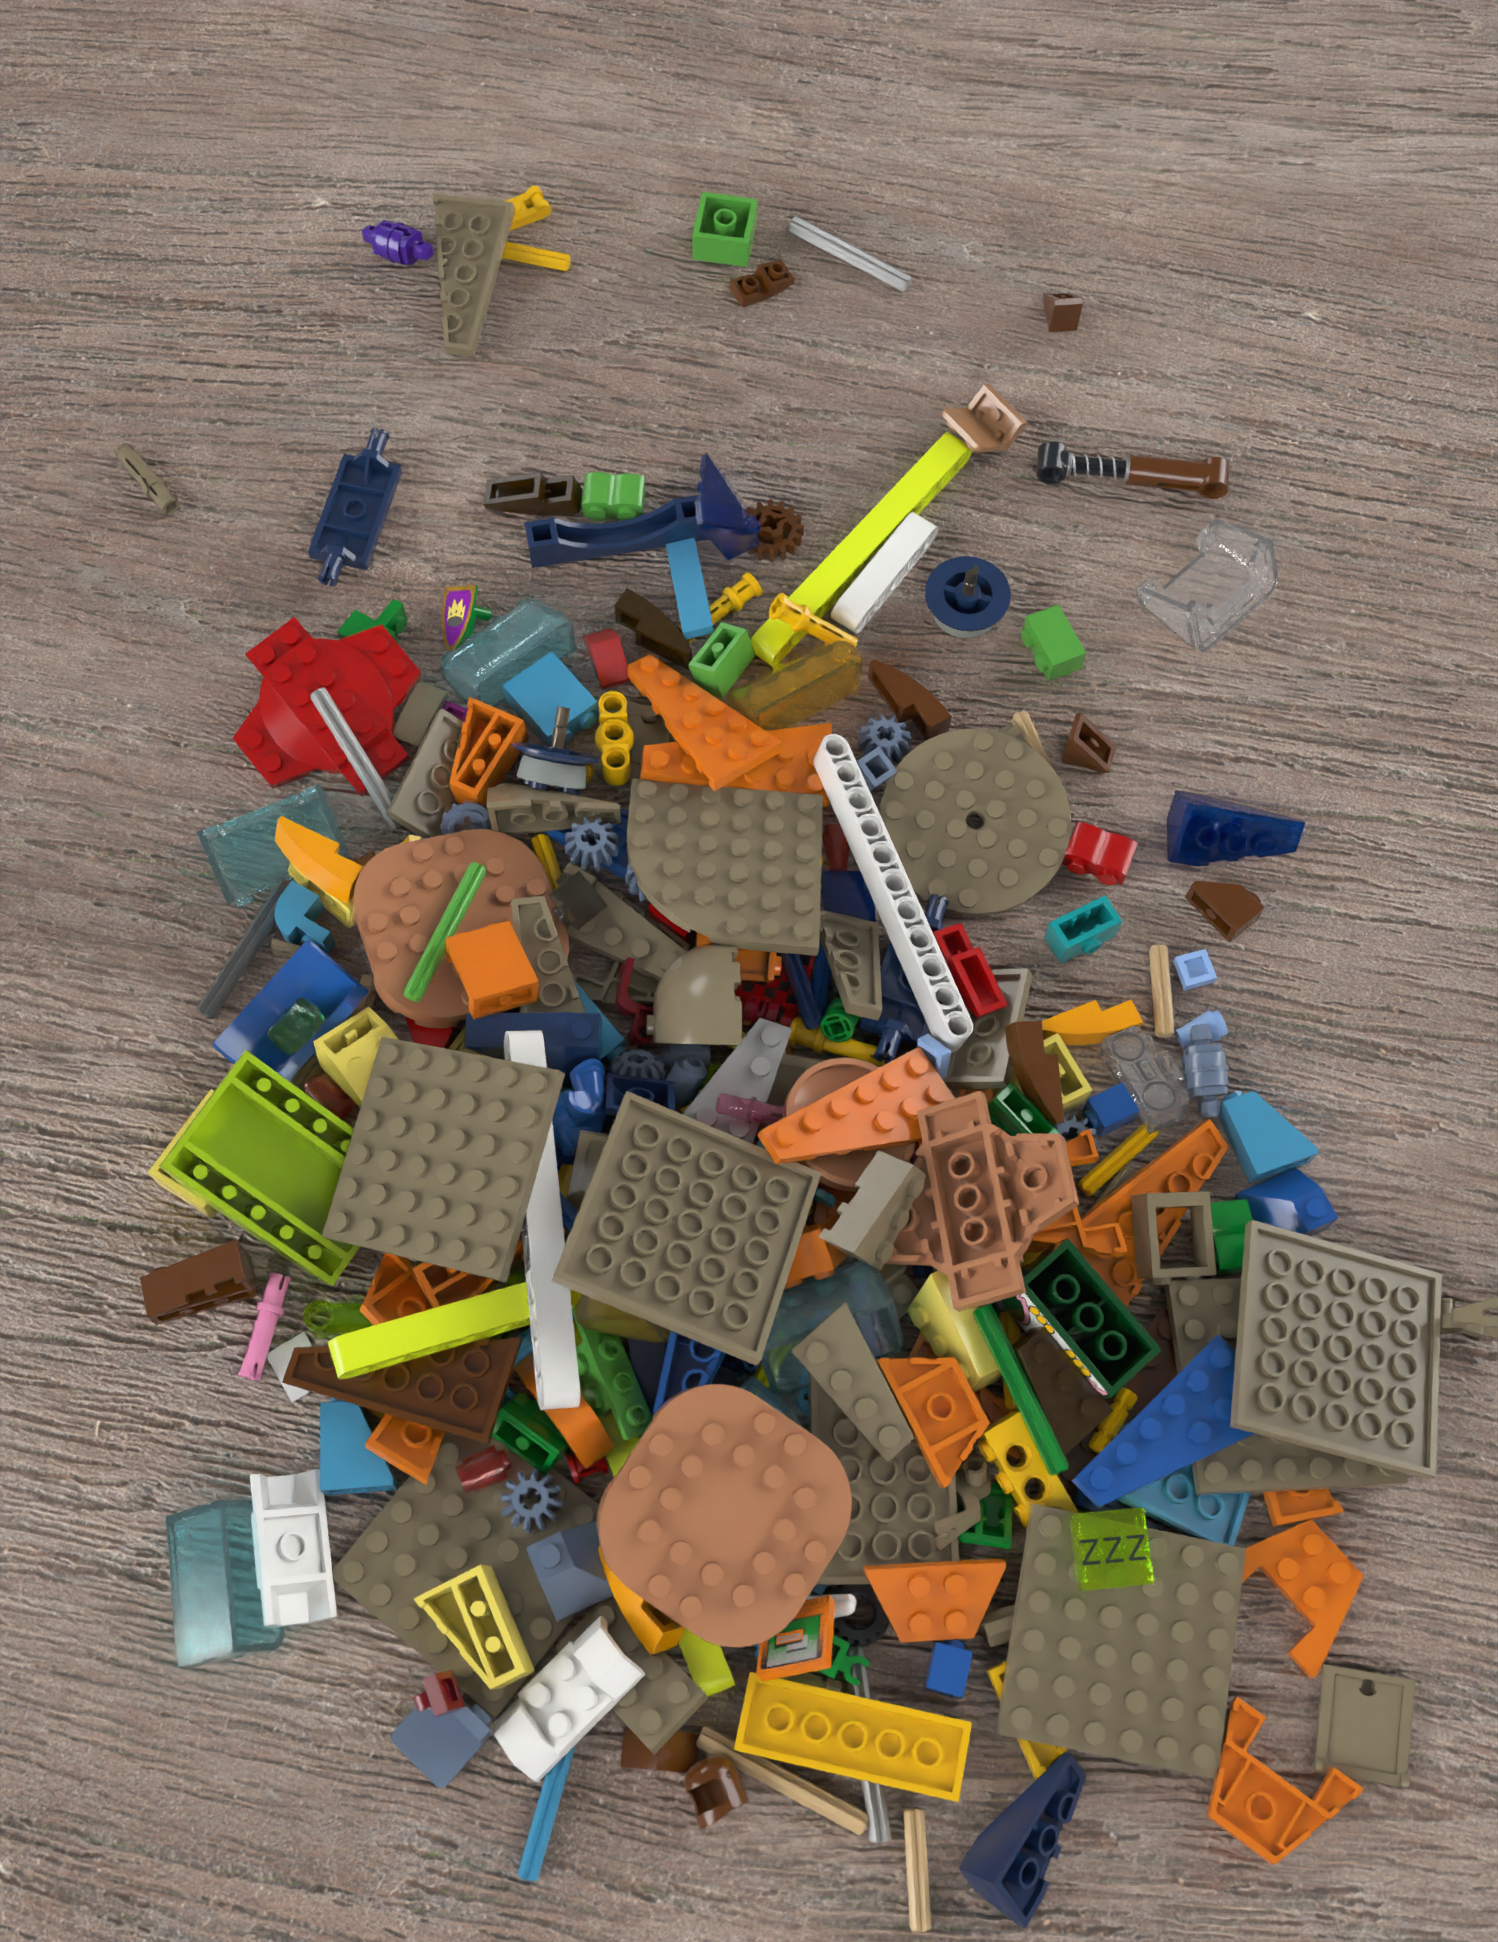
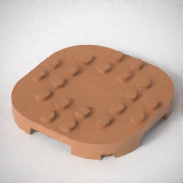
M487 829L464 830L391 846L376 854L363 867L354 889L353 920L354 924L358 925L374 975L373 984L385 1005L395 1014L401 1013L415 1020L414 1024L439 1029L457 1027L458 1021L465 1020L467 1014H470L469 996L453 962L448 963L445 954L421 1001L413 1002L405 998L404 989L467 868L472 862L485 866L486 872L455 934L473 931L490 924L510 921L513 927L511 899L544 896L563 951L568 960L569 939L545 869L534 852L516 838L499 831Z
M707 1384L688 1388L671 1397L657 1410L652 1417L653 1420L612 1482L610 1481L601 1498L597 1515V1529L601 1552L610 1570L627 1588L696 1636L712 1644L725 1647L752 1646L764 1642L781 1632L801 1609L845 1537L852 1510L851 1488L840 1460L826 1444L758 1396L742 1388L724 1384Z

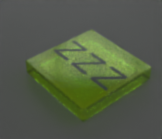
M1144 1507L1069 1514L1079 1591L1154 1584Z

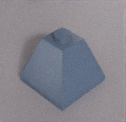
M597 1521L560 1531L526 1547L557 1622L613 1596L597 1550L600 1545Z

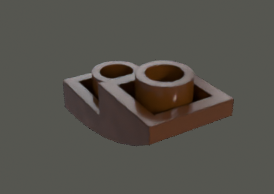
M778 260L757 265L754 274L731 278L729 289L740 306L745 307L782 292L793 285L795 279L784 262Z

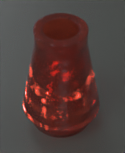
M839 823L826 825L824 833H822V840L828 861V871L845 872L847 871L850 846Z

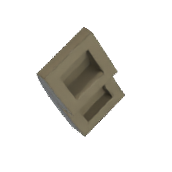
M419 681L403 708L392 733L393 737L420 747L437 711L444 705L449 692Z

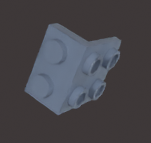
M458 1685L461 1695L463 1696L466 1692ZM464 1701L465 1707L453 1713L435 1717L433 1709H426L418 1713L417 1707H415L393 1731L391 1740L435 1786L445 1788L494 1733V1730L488 1725L492 1718L477 1703L471 1708Z

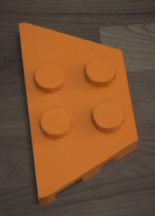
M388 1253L384 1254L359 1310L373 1326L433 1309L415 1279L412 1269L415 1266L407 1258Z
M881 1358L877 1360L876 1363L941 1489L949 1486L953 1475L961 1463L967 1459L973 1449V1445L990 1424L956 1358Z
M999 1558L863 1566V1572L869 1580L882 1609L886 1613L901 1643L972 1639L1006 1569V1562Z

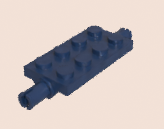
M372 428L366 448H363L356 456L343 454L308 550L311 559L324 561L321 572L318 575L319 582L324 585H328L329 579L331 580L330 586L334 587L337 585L343 565L364 570L369 568L402 475L401 465L389 463L383 457V452L390 436L383 429H380L377 436L378 428Z
M938 894L929 896L924 912L932 932L944 928L942 920L949 905L948 899L942 896L939 905L936 906ZM891 941L880 968L882 1013L878 1020L863 1017L860 1029L881 1036L874 1053V1058L882 1062L884 1053L887 1051L884 1064L895 1060L900 1042L917 1048L918 1038L929 1033L928 1025Z

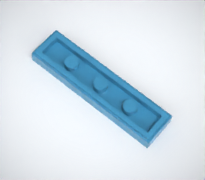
M695 537L666 544L683 636L687 640L712 634L714 627Z

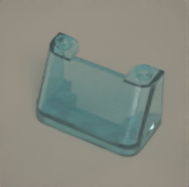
M320 783L304 789L298 795L293 794L290 797L242 816L224 821L222 825L218 824L197 831V835L227 904L235 902L237 908L255 901L253 894L276 886L282 879H293L288 872L289 865H291L290 861L274 841L277 821L280 816L339 843L338 855L345 858L350 856Z

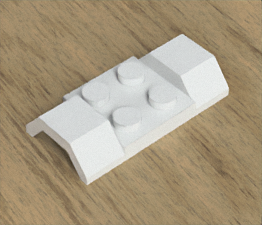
M320 1469L295 1475L270 1477L252 1474L250 1476L253 1505L251 1523L257 1588L261 1590L264 1626L277 1628L309 1624L337 1617L324 1493L320 1491Z
M599 1616L574 1642L570 1641L517 1694L519 1698L495 1721L493 1735L513 1765L533 1781L539 1782L646 1674L623 1654L608 1633V1622L603 1616Z

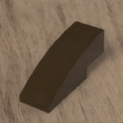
M542 472L488 479L484 506L488 509L524 515L559 516L580 514L582 487L574 475L546 479Z
M626 588L614 606L616 623L635 631L636 645L690 670L688 664L692 660V649L675 624L647 599Z

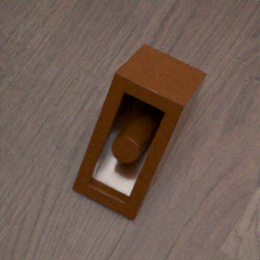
M1195 881L1191 884L1185 896L1196 910L1229 943L1255 923L1265 908L1255 893L1248 891L1243 885Z

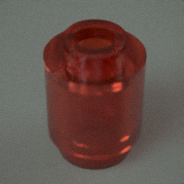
M327 1074L312 1076L303 1087L304 1093L341 1120L349 1114L354 1103L350 1100V1097Z
M495 1444L462 1459L463 1463L455 1466L466 1493L474 1490L478 1493L508 1479L507 1471L512 1469L505 1449L503 1448L498 1451Z

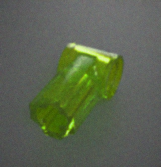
M314 1300L306 1306L303 1313V1320L310 1334L321 1339L373 1326L359 1311L362 1303H329L325 1300ZM320 1312L330 1314L329 1321L325 1325L315 1326L312 1324L313 1317Z

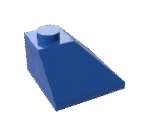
M1296 1167L1235 1195L1237 1200L1247 1199L1252 1220L1308 1236L1327 1229L1338 1219L1322 1188Z

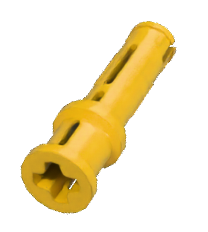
M749 572L743 574L742 580L731 588H724L721 592V597L709 605L713 625L731 611L739 612L742 610L743 604L754 596L759 597L763 594L759 582ZM680 625V626L678 627V630H679V631L682 633V635H683L682 626ZM695 638L687 639L686 641L691 643Z
M784 593L778 594L770 606L769 618L773 620L779 619L789 624L791 630L795 632L803 630L843 651L847 655L851 654L856 648L858 642L856 636H852L811 614L808 606H800L788 600V596Z
M799 1017L794 1018L790 1026L792 1030L788 1044L792 1047L797 1044L811 1048L815 1054L819 1055L824 1054L826 1051L846 1058L863 1060L877 1067L885 1065L884 1059H882V1062H879L874 1058V1053L878 1046L851 1038L844 1042L830 1041L823 1035L821 1028L812 1031L807 1030L802 1018ZM885 1051L883 1058L887 1057V1051Z

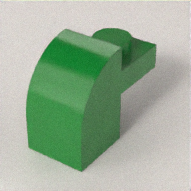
M393 598L376 620L355 609L337 631L339 640L382 624L398 643L396 634L402 633L408 621L404 604Z

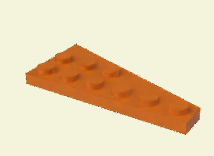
M648 654L627 666V676L642 696L648 697L652 703L653 711L656 715L663 717L665 727L685 754L693 757L696 761L697 770L700 774L705 773L709 779V786L713 791L725 786L782 751V741L653 655Z
M919 1046L762 1129L757 1136L776 1165L815 1159L817 1156L834 1153L836 1155H843L854 1150L864 1149L865 1151L910 1145L915 1141L922 1140L917 1111L953 1100L955 1097Z
M1211 1119L1200 1122L1080 1217L1083 1228L1119 1222L1127 1248L1125 1257L1080 1253L1126 1307L1132 1297L1137 1296L1142 1288L1141 1283L1144 1278L1137 1279L1131 1195L1198 1192L1204 1181L1210 1178L1229 1147ZM1190 1207L1156 1208L1159 1259L1181 1225V1218Z

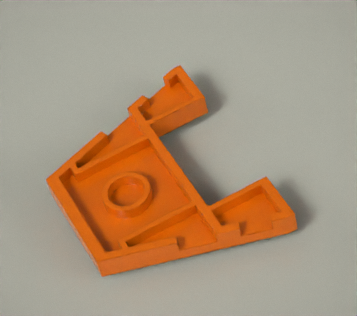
M1090 1129L1080 1132L1077 1137L1066 1142L1071 1166L1097 1162L1099 1156ZM1077 1206L1035 1234L1029 1245L1048 1248L1054 1243L1068 1238L1079 1252L1112 1257H1125L1127 1253L1119 1222L1083 1228Z
M1310 1519L1246 1547L1242 1583L1259 1568L1312 1625V1628L1287 1654L1310 1679H1313L1318 1675L1364 1575Z
M1237 1696L1231 1701L1222 1741L1217 1778H1214L1206 1817L1270 1865H1276L1311 1836V1833L1325 1821L1335 1816L1349 1801L1359 1796L1364 1788L1335 1767H1330L1313 1798L1307 1797L1247 1752L1248 1747L1266 1717Z

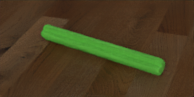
M477 862L470 863L404 989L405 998L413 1002L421 1001L445 954L446 938L455 935L485 876V866Z

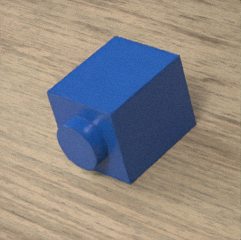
M1121 1082L1088 1098L1082 1109L1084 1111L1082 1116L1083 1118H1088L1087 1127L1096 1128V1134L1100 1138L1134 1121L1140 1110L1124 1083Z
M943 1640V1643L936 1642L933 1644L923 1690L956 1699L964 1697L973 1654L972 1651L964 1649V1642Z

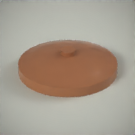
M834 1058L815 1064L806 1070L791 1087L784 1103L782 1119L879 1067L854 1058ZM916 1141L910 1145L865 1151L864 1149L854 1150L843 1155H836L834 1153L797 1162L820 1172L819 1182L838 1190L857 1192L859 1189L856 1188L855 1183L878 1150L908 1163L914 1152Z

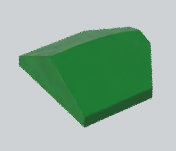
M991 1483V1492L979 1500L981 1510L980 1521L960 1534L958 1540L965 1543L1010 1549L1012 1537V1494H1005L999 1484ZM957 1501V1514H958V1513H961V1512H963V1511H965V1510H964V1508L961 1506V1504Z

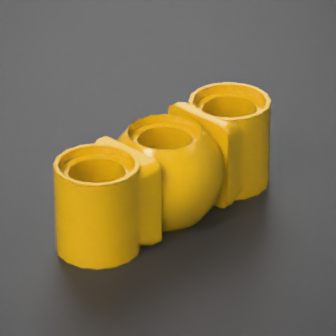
M610 691L603 694L599 699L600 726L595 734V743L601 752L604 780L610 785L620 786L625 784L631 775L630 750L634 745L635 736L628 724L626 698L617 691ZM617 710L618 712L610 713L608 711ZM611 737H619L620 739H618V740H611L610 738H611ZM613 764L622 765L621 767L617 768L611 767V765Z

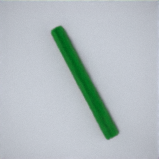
M989 1304L977 1308L973 1312V1316L1048 1473L1054 1476L1066 1471L1069 1468V1464L993 1306Z

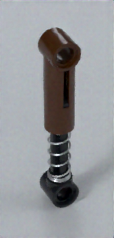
M1053 441L1039 446L1036 475L1040 481L1049 484L1061 482L1066 476L1073 475V473L1075 477L1077 474H1086L1088 478L1091 475L1101 476V479L1104 476L1114 477L1115 481L1117 478H1124L1126 485L1198 491L1204 498L1217 499L1228 493L1229 463L1220 457H1209L1201 462L1130 455L1128 459L1123 458L1122 460H1115L1113 456L1109 459H1101L1099 455L1095 458H1090L1086 454L1079 457L1075 456L1074 453L1068 452L1066 446L1062 443Z

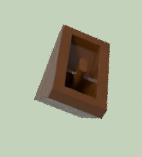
M1073 293L1043 294L1048 331H1077L1083 307V297Z
M1077 713L1061 761L1097 772L1109 773L1117 746L1082 713Z
M624 1727L620 1767L686 1773L696 1763L698 1749L696 1741L699 1734L676 1732L654 1755L629 1727Z

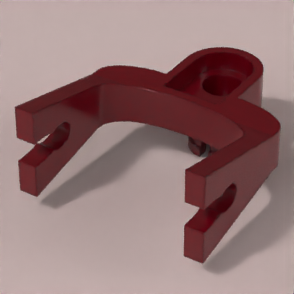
M628 957L625 963H622L619 967L615 1007L624 1015L632 1017L627 1040L631 1046L634 1047L638 1044L637 1048H641L652 1043L653 1035L646 1034L647 1015H653V1008L633 1001L627 994L635 960ZM639 1029H640V1032L643 1034V1037H641V1036L639 1035V1033H638V1030H639Z

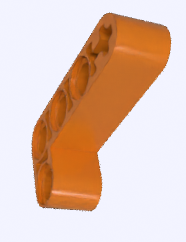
M532 1352L514 1366V1371L538 1402ZM581 1394L578 1407L544 1410L585 1469L616 1448L600 1420Z

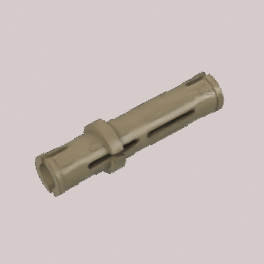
M123 443L119 445L115 450V456L140 483L144 494L149 499H153L164 514L174 513L179 508L180 502L167 489L164 479L155 475L131 444Z

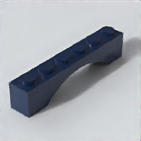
M704 494L676 498L647 514L612 523L582 524L557 518L524 522L532 568L666 547L668 543L694 537L696 542L709 540V517Z

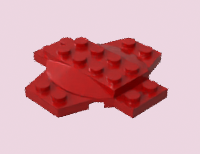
M294 616L245 653L246 657L263 676L260 687V699L232 739L273 789L309 776L312 771L321 770L328 771L329 774H342L360 797L368 792L310 698L314 691L323 687L326 688L382 780L411 759L392 735L394 728L393 711L402 704L422 674L382 624L336 641L323 638L314 639Z

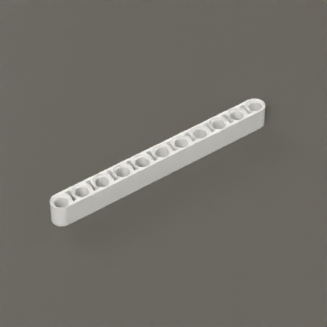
M829 734L823 738L813 760L815 769L931 1035L951 1050V1053L956 1052L972 1033V1020L852 750L845 738L837 734Z
M506 1031L504 1035L505 1060L547 1068L542 1031ZM551 1122L521 1229L536 1389L540 1410L578 1407L580 1404V1383L570 1289L551 1281L565 1247L553 1123Z

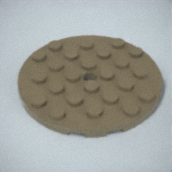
M960 729L937 735L913 749L896 767L898 772L888 780L880 806L881 818L916 896L928 903L930 895L938 894L936 906L939 905L942 896L946 897L949 901L946 912L965 916H988L992 913L1009 911L1031 900L1033 896L1039 893L1051 881L1065 857L1064 854L1068 848L1071 834V811L1066 791L1060 778L1046 759L1035 749L1015 737L987 729ZM977 813L983 819L984 825L979 829H972L967 825L966 818Z

